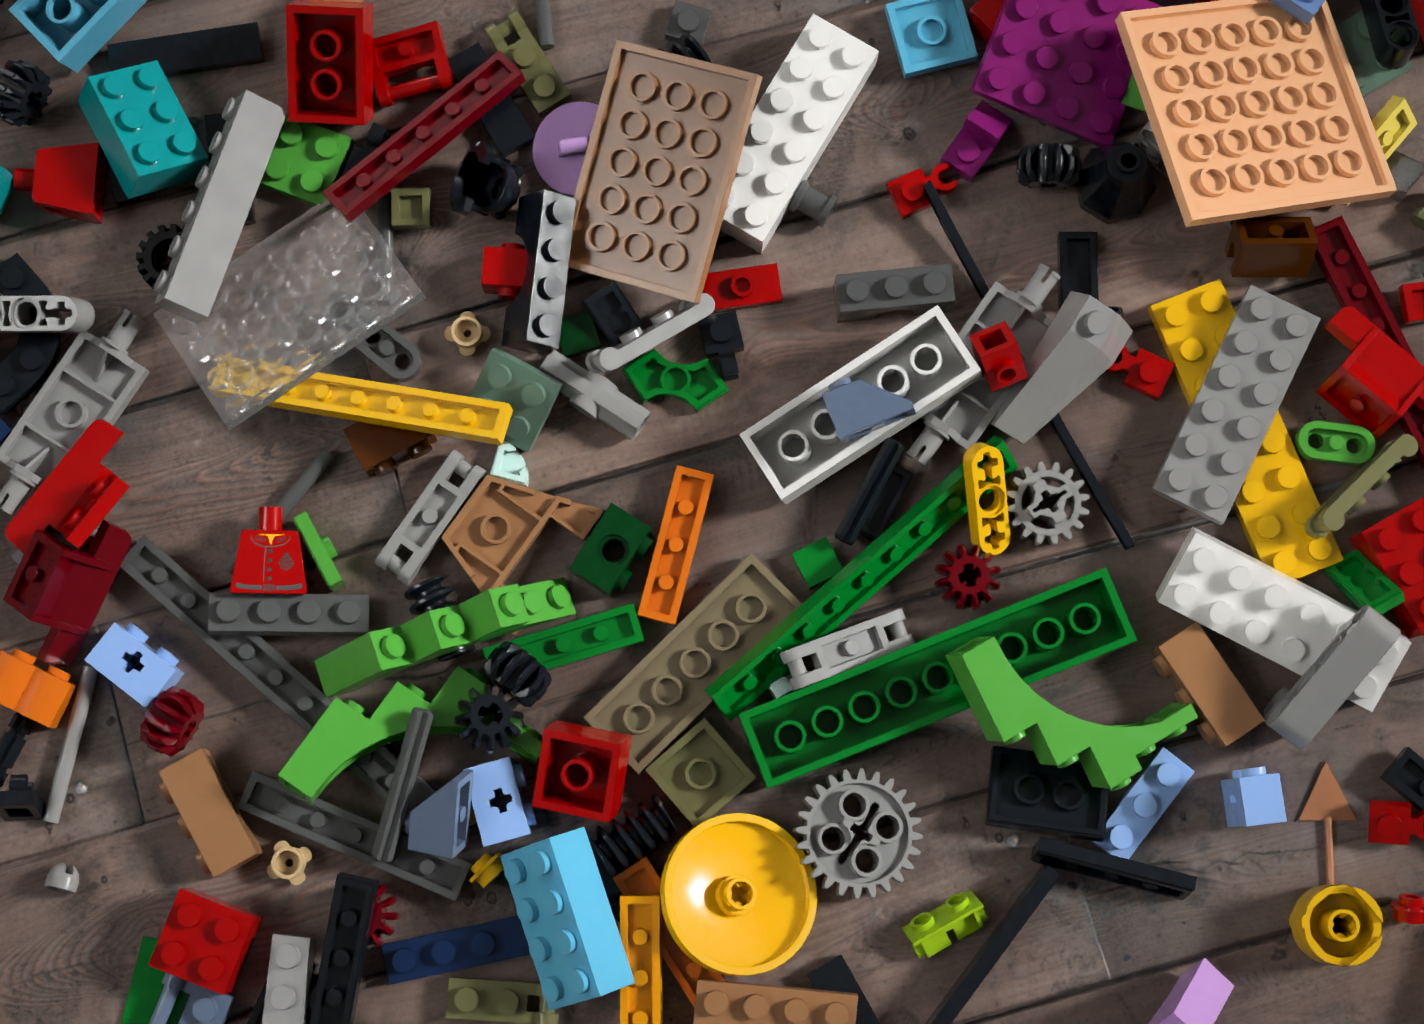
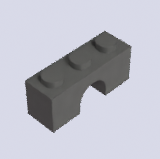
M951 263L836 274L833 284L837 323L872 320L878 314L894 310H911L913 316L923 315L937 305L943 313L951 312L956 301Z

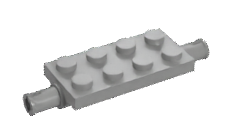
M1041 263L1022 291L1017 290L1016 293L995 281L958 333V336L975 361L976 357L969 335L1006 321L1018 342L1023 362L1026 366L1053 321L1041 311L1043 309L1041 304L1056 282L1061 279L1059 274L1053 270L1046 281L1042 283V279L1050 268ZM982 376V378L920 417L924 421L925 428L910 449L906 451V454L914 460L924 447L925 451L919 457L917 463L927 467V463L944 440L949 441L950 439L967 450L972 444L977 442L995 417L1014 384L991 392Z
M124 309L123 314L107 337L102 336L100 339L88 331L78 334L0 447V461L11 468L9 472L12 473L0 491V509L14 516L31 488H37L45 481L92 422L105 420L114 426L150 373L145 367L129 358V352L126 351L141 328L146 324L140 317Z

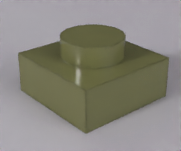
M430 188L391 189V226L393 230L432 229Z

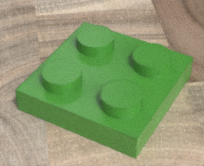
M287 114L259 186L326 211L329 202L322 192L340 178L354 145L353 138L314 123L288 122Z

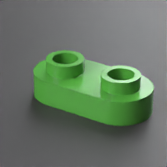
M1311 421L1305 424L1296 433L1294 441L1297 452L1306 460L1346 466L1363 464L1373 456L1376 448L1375 439L1366 428L1326 421ZM1309 436H1314L1318 439L1319 447L1317 449L1309 445ZM1348 441L1356 444L1357 452L1355 454L1347 450L1346 444Z

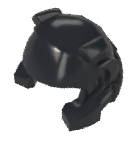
M482 141L475 143L473 146L471 145L454 176L449 194L452 211L467 216L470 210H473L484 216L491 214L497 220L505 218L506 211L510 210L519 198L521 190L520 178L524 175L522 168L518 165L510 164L509 159L494 153L495 148L492 145Z

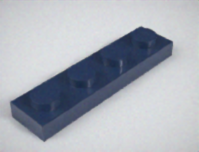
M518 916L382 944L389 985L530 955L529 945Z

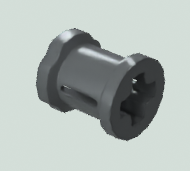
M803 180L790 204L789 211L794 213L798 210L817 220V225L823 228L836 205L838 197L835 195L826 196L811 188L810 182Z

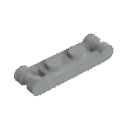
M702 293L699 304L682 300L678 311L673 313L670 308L652 317V326L643 331L638 326L619 336L622 343L617 346L597 349L588 353L585 361L587 368L593 373H602L619 368L709 316L715 309L714 299L711 295Z
M453 450L375 560V565L384 571L386 569L393 571L398 575L397 580L406 586L413 581L424 561L487 474V471L479 465L473 467L464 461L465 456L456 450ZM455 473L465 479L459 488L449 482V479ZM402 546L413 552L407 562L397 556Z
M902 608L779 653L783 665H788L792 675V679L789 681L793 691L915 644L913 635H908L903 620L906 617ZM887 626L893 638V641L890 642L884 630V627ZM808 655L811 656L816 669L807 672L802 659Z

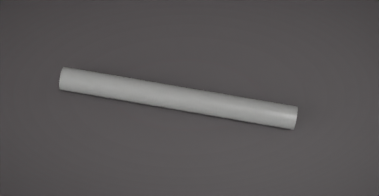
M83 666L43 821L59 824L99 671L92 667Z

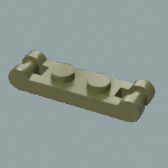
M1403 434L1393 441L1382 445L1368 461L1358 468L1305 522L1306 533L1311 538L1320 539L1329 533L1340 530L1345 522L1344 514L1351 515L1366 502L1363 495L1370 488L1372 491L1378 489L1391 477L1387 471L1393 465L1417 453V440L1412 435Z

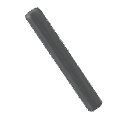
M419 707L412 709L372 849V858L388 863L393 860L433 720V712Z

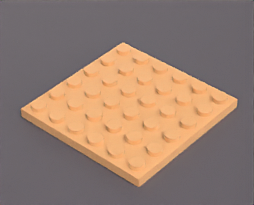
M1220 0L1120 12L1115 19L1186 227L1387 198L1397 191L1326 0L1308 25L1268 0Z

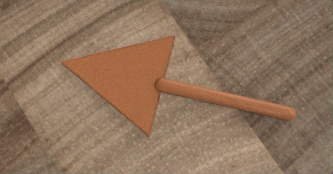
M1325 761L1298 821H1324L1326 884H1334L1332 821L1357 819Z

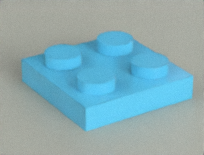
M899 0L885 5L884 10L904 79L977 61L978 53L962 0Z

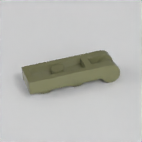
M514 9L506 14L507 19L497 25L491 23L483 28L496 52L500 50L523 73L526 81L519 87L539 118L571 100V93L527 28L519 12ZM515 32L519 40L508 46L504 38Z
M449 977L446 1018L523 1024H558L559 1013H556L555 1010L549 1011L546 999L542 993L541 983ZM529 995L540 996L539 1011L528 1010Z

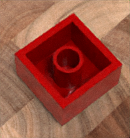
M555 720L545 727L532 807L609 823L620 813L632 735Z
M180 888L148 966L221 995L231 993L235 988L264 916L193 888Z

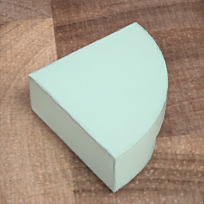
M503 441L502 446L498 445L490 476L528 487L529 472L523 456L513 445Z
M791 674L770 684L768 690L773 699L793 691L789 681L792 679Z

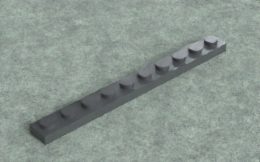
M143 535L126 554L120 567L309 734L333 700L330 697L326 698L325 693L259 635H208L209 593L211 592L152 540ZM383 746L361 757L347 768L386 802L398 757ZM418 775L416 776L405 819L410 811L436 792Z

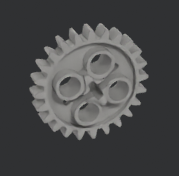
M863 768L856 770L854 779L851 778L847 769L840 772V783L832 775L825 777L828 788L825 789L823 786L815 784L812 788L817 798L814 799L806 796L802 799L809 808L808 812L799 811L795 815L805 821L804 826L793 829L794 833L804 837V841L794 845L795 849L806 850L807 855L802 858L800 864L812 863L815 866L809 874L810 878L818 877L821 874L824 876L821 888L828 889L833 883H836L837 896H843L848 887L850 888L852 899H859L862 888H864L869 898L876 897V885L883 892L891 891L888 879L891 878L897 883H902L904 879L899 870L901 868L904 870L914 869L912 863L907 859L908 855L915 856L921 853L917 848L911 846L912 841L923 838L922 834L912 831V826L922 821L921 818L909 816L908 812L916 806L915 802L903 804L901 800L907 790L902 789L895 793L891 791L894 785L893 778L880 784V772L878 771L873 772L868 780H866ZM847 795H852L859 800L860 811L856 817L849 816L843 809V801ZM876 803L878 806L876 812L861 831L862 835L866 837L865 840L854 842L845 862L840 864L838 858L848 847L849 843H851L855 835L850 828L860 826L864 822L870 806ZM880 817L888 818L893 824V833L888 839L881 837L876 830V824ZM827 828L835 830L840 837L839 846L834 851L827 849L822 842L823 832ZM861 850L867 851L873 859V865L866 873L860 871L855 863L856 855Z

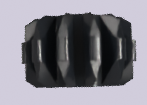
M19 59L17 62L8 60L5 68H0V118H2V121L12 126L21 127L23 124L31 126L35 117H42L43 108L49 105L47 97L52 94L53 90L49 87L51 78L39 69L37 65Z
M1044 143L1032 144L1020 149L1017 161L1018 183L1040 190L1066 189L1078 184L1080 172L1082 171V160L1080 159V150L1076 147H1072L1069 144Z
M504 641L488 656L489 658L483 668L484 673L498 689L505 687L507 689L506 695L509 698H517L519 704L525 707H532L547 692V688L552 681L550 673L546 671V668L536 658L532 657L517 644Z
M491 684L484 685L483 696L476 689L472 688L468 692L470 701L460 700L457 707L464 714L455 716L454 723L459 726H466L459 733L461 740H465L472 735L475 737L471 744L472 750L476 751L482 741L486 742V751L488 754H491L495 750V741L503 749H507L510 746L508 736L517 738L520 735L521 730L515 723L522 722L524 714L519 711H512L519 704L517 698H511L508 701L504 700L507 693L505 687L499 689L497 696L492 695ZM489 711L495 713V720L489 726L482 723L483 716H486Z

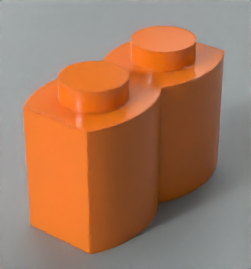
M14 648L12 654L0 650V704L49 728H57L78 688L77 685L69 681L72 674L51 664L46 671L34 665L37 657L18 648Z

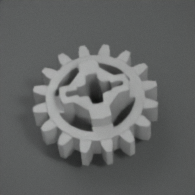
M1043 461L1038 462L1035 473L1028 466L1021 471L1024 480L1014 477L1010 482L1016 491L1006 492L1007 500L1012 501V505L1008 506V513L1015 516V519L1010 524V528L1021 526L1023 531L1020 538L1024 540L1030 534L1033 535L1035 546H1039L1044 538H1047L1049 545L1053 547L1058 544L1059 535L1064 541H1069L1072 538L1069 528L1079 532L1084 525L1078 520V517H1087L1090 512L1088 509L1081 507L1082 503L1090 499L1089 494H1080L1078 490L1085 482L1083 479L1073 482L1070 478L1074 470L1071 468L1064 474L1060 473L1058 462H1055L1050 470H1046ZM1045 480L1055 481L1062 486L1055 487L1047 485ZM1027 488L1030 500L1028 507L1023 510L1022 496ZM1057 496L1060 497L1050 509L1045 508L1044 510L1040 509L1034 512L1043 499L1049 500ZM1071 499L1072 509L1067 520L1064 507L1066 501ZM1039 521L1046 523L1050 529L1037 527L1031 522Z

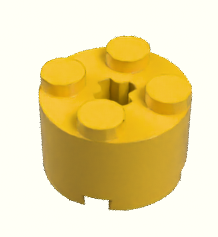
M1322 884L1312 887L1300 896L1289 917V925L1298 947L1308 957L1320 963L1335 966L1359 965L1370 959L1381 945L1383 937L1381 936L1382 912L1376 901L1367 892L1353 886ZM1334 917L1341 919L1337 924L1340 932H1334L1332 929L1335 925L1333 922Z

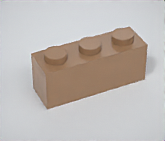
M1198 622L1186 626L1151 650L1155 656L1152 662L1158 673L1164 679L1169 677L1178 690L1174 693L1179 703H1192L1198 716L1197 719L1200 722L1197 725V729L1209 745L1214 743L1217 748L1227 747L1265 721Z
M200 748L158 771L163 780L159 783L161 793L169 804L175 803L181 814L177 818L178 825L187 839L193 837L199 849V852L195 853L196 859L206 874L211 872L214 878L223 877L264 854L241 809L236 808L238 803L210 750Z

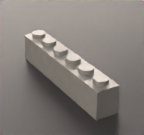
M245 90L237 98L231 97L228 100L222 113V118L226 120L222 133L216 132L208 149V152L213 154L209 166L204 165L195 182V187L199 188L195 201L190 200L182 214L181 221L186 223L181 236L176 235L169 247L167 256L172 258L168 270H162L156 280L154 291L158 293L154 305L197 324L209 317L288 110L248 90Z

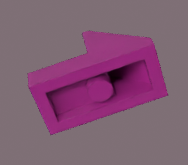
M982 100L967 116L962 129L945 151L940 162L948 163L951 170L972 182L1012 125L1013 120Z

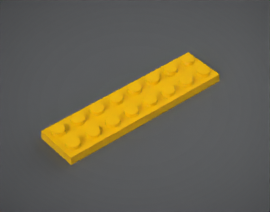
M1221 279L1153 304L1147 309L1169 361L1175 364L1173 370L1189 407L1235 315ZM1277 410L1232 506L1255 559L1294 579H1299L1341 562L1344 559L1332 533L1320 539H1314L1305 531V522L1320 507V504Z

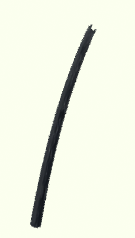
M929 180L923 184L924 193L981 300H983L989 288L935 187ZM1058 413L1050 420L1051 425L1123 548L1127 550L1132 546L1134 547L1133 539Z

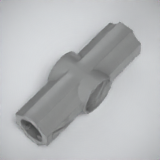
M553 350L540 366V371L563 382L559 394L567 398L570 405L594 421L601 420L631 441L640 434L651 415V412L619 392L618 387L609 379L599 373L588 372L556 350Z

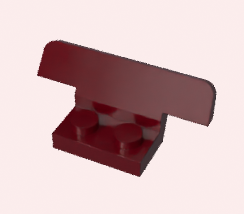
M103 519L87 553L71 549L49 532L36 529L3 600L30 621L51 627L37 656L43 662L59 666H69L76 660L132 543L131 536L126 529Z

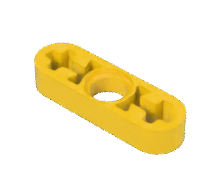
M979 442L972 444L963 456L970 538L973 546H980V551L986 554L998 555L1008 547L1011 538L1003 456L997 448ZM984 454L989 457V460L983 463L982 469L977 467V463L983 460ZM987 489H992L994 492L993 503L990 507L981 509L979 505L981 494ZM982 518H988V522L982 520ZM991 529L996 531V535L990 537V543L985 541V537L989 536Z

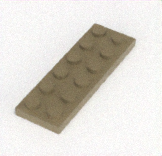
M751 553L583 718L594 728L632 735L628 764L639 775L713 702L704 690L802 603Z

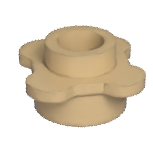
M464 311L453 322L452 326H448L445 329L444 335L447 341L454 342L459 347L461 355L470 357L474 355L475 348L481 342H486L490 339L491 332L487 326L480 325L473 312ZM470 331L471 335L469 337H465L464 332Z
M284 840L277 842L274 845L275 853L271 864L267 867L269 877L272 879H288L293 885L302 884L306 879L304 873L306 864L312 859L311 850L305 846L301 848L290 846ZM288 859L293 860V865L291 867H288L286 865V861Z

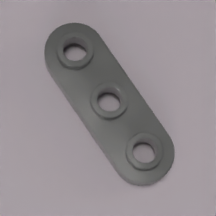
M339 293L328 299L323 310L324 319L328 326L389 377L399 382H406L414 379L420 373L422 357L418 349L357 298L347 293ZM343 310L351 311V317L347 321H340L338 319L340 312ZM371 334H379L381 336L379 343L376 345H370L367 342ZM402 357L410 359V364L405 369L397 367V361Z

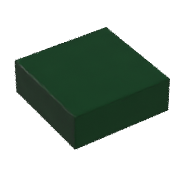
M587 311L562 318L560 345L564 356L567 358L602 349L594 321Z

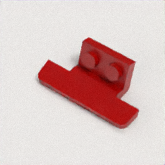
M1347 306L1342 308L1323 326L1352 351L1344 362L1315 391L1354 425L1369 430L1375 441L1396 423L1412 404H1415L1424 412V366L1354 307Z
M105 420L92 422L8 524L5 531L7 539L25 554L36 529L44 531L48 525H51L63 534L66 540L79 549L130 487L100 463L124 432Z

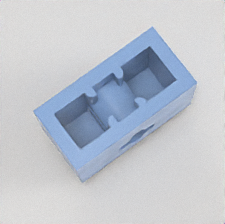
M114 622L84 660L143 707L150 709L152 702L158 699L160 693L175 686L185 674L176 667L180 660L161 646L157 651L145 643L149 636L134 624L129 623L125 627ZM134 656L139 657L141 664L144 665L141 671L134 669L135 665L131 662Z
M509 756L466 768L474 770L471 801L483 847H490L532 835L531 826L537 824V819L532 802L524 803L521 787L527 786L522 764H514L513 758ZM502 790L505 795L512 796V802L506 805V812H502L500 807H493L492 800L498 798L497 791Z
M1264 766L1231 771L1232 779L1220 780L1228 827H1247L1287 822L1279 773L1266 774Z

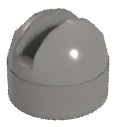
M64 862L54 865L47 874L44 887L63 893L76 894L79 885V873L76 867L70 865L66 870Z

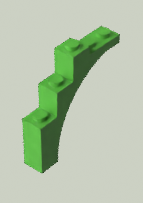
M564 577L518 586L517 583L488 589L459 605L427 611L400 626L368 632L314 660L325 696L328 698L357 691L397 672L479 642L539 624L566 619L575 615L576 611Z
M995 636L976 637L945 655L987 741L1003 742L1005 745H1008L1027 736L1040 764L1055 765L1057 768H1063L1079 759L1092 787L1106 788L1110 791L1124 788L1131 783L1130 777L1142 770L1137 758L1153 752L1156 749L1155 743L1163 738L1170 739L1184 733L1187 730L1186 724L1198 718L1192 703L1173 702L1142 721L1124 725H1101L1069 715L1048 703L1020 678L1008 662Z
M457 666L431 703L426 701L427 695L417 686L411 683L404 686L397 681L370 719L365 717L366 710L353 700L347 699L344 703L336 697L280 771L278 782L312 805L327 785L345 768L380 747L403 740L414 707L424 708L433 712V720L428 735L459 734L466 726H459L454 723L455 716L464 714L457 707L460 700L470 701L468 692L472 688L476 689L483 696V689L487 679L472 668H468L465 671L460 666ZM489 711L486 716H483L482 723L489 726L495 720L496 714ZM524 725L522 728L519 727L521 732L517 738L508 736L510 741L508 748L535 766L540 757L543 737L535 729Z

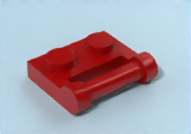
M437 21L373 39L374 85L382 108L393 106L394 101L439 88L446 91L455 86L441 26ZM432 65L436 66L437 73L389 86L388 78Z

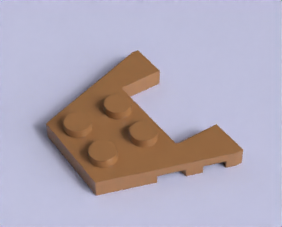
M486 475L441 538L482 593L488 589L505 586L504 582L549 520L552 519L584 542L602 518L604 511L597 507L586 506L567 498L553 496L524 485ZM520 630L511 632V634L516 636Z

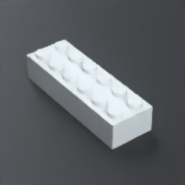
M815 14L811 16L752 113L721 224V231L762 254L789 210L790 204L801 183L809 177L874 70L879 53L877 49Z
M937 305L739 435L780 499L785 504H788L982 378L981 369ZM850 378L851 382L860 379L911 400L916 414L842 444L822 394L828 392V386L838 380Z
M1193 526L1155 594L1159 603L1303 676L1357 612V610ZM1400 633L1393 646L1347 698L1348 700L1373 712L1412 644L1404 634Z

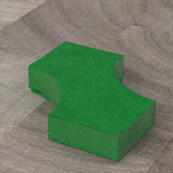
M652 349L622 370V373L643 403L655 398L672 397L686 402L699 413L729 392V388L708 359H703L694 364H677L668 361L655 349Z

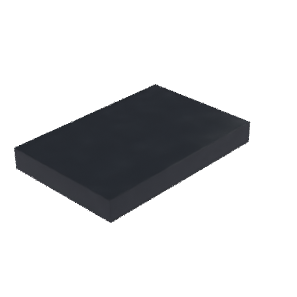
M993 746L991 749L984 825L1103 842L1106 834L1109 789L1092 787L1079 759L1069 766L1057 768L1055 765L1040 764L1034 751Z

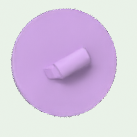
M590 102L564 104L550 112L536 131L533 141V159L536 169L550 187L564 195L574 197L599 106Z

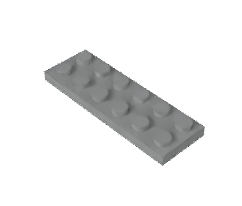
M1250 285L1247 288L1153 483L1151 492L1220 526L1224 524L1321 318L1258 287Z

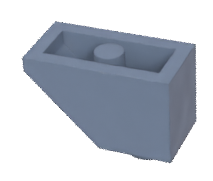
M850 378L838 380L828 386V392L822 394L842 444L916 414L911 400L860 379L851 382Z
M465 769L409 812L405 822V833L409 834L408 850L453 859L468 845L474 770Z

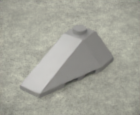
M1070 291L1025 366L1028 378L1014 384L991 425L1016 441L1025 444L1114 364L1133 330L1121 315L1091 295Z

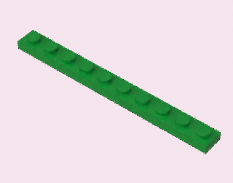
M994 435L985 444L993 446L1001 452L1006 479L1018 468V465L1004 440ZM983 454V460L977 463V467L983 469V463L987 462L989 457ZM963 463L704 690L725 718L729 721L734 719L768 689L770 684L777 681L789 670L787 664L783 665L779 653L829 635L968 512ZM987 489V490H985V491L981 494L980 499H979V502H980L987 494H989V493L992 491V489Z

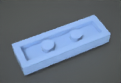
M1160 747L1107 817L1105 840L1103 842H1091L1106 854L1129 859L1195 771L1167 749Z

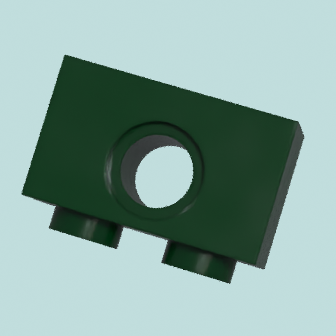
M611 503L569 567L571 574L608 597H611L615 590L621 593L633 573L628 571L636 557L642 560L654 542L649 538L652 533L651 527ZM611 543H618L625 549L623 558L617 562L607 561L603 557L605 547Z

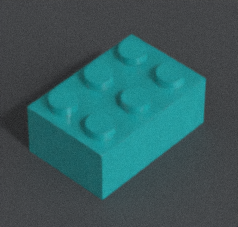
M157 60L87 77L77 101L128 199L197 179L208 156Z

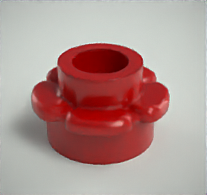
M1400 894L1399 900L1392 901L1391 908L1394 909V920L1408 924H1424V897L1416 894Z

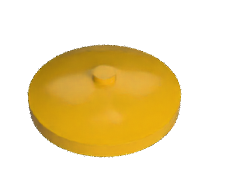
M745 813L716 816L689 830L677 842L664 865L660 884V901L663 917L672 938L679 948L703 968L721 975L737 977L767 972L790 959L800 949L809 935L817 908L816 880L809 877L812 871L811 864H800V861L806 854L803 850L794 848V845L798 842L776 823Z

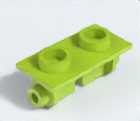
M969 889L964 893L960 892L950 896L945 901V904L930 912L918 914L908 925L902 927V930L911 941V945L918 958L920 959L925 955L927 958H930L932 955L952 945L946 933L947 931L953 929L958 940H961L976 930L983 928V922L987 921L988 917L981 901Z

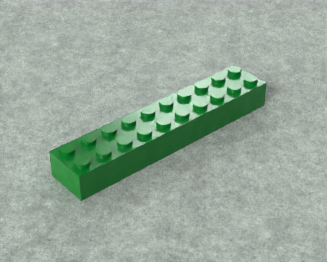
M1105 567L739 713L737 716L766 790L970 709L971 707L945 655L976 637L995 636L1008 662L1027 685L1136 642V636L1107 568Z

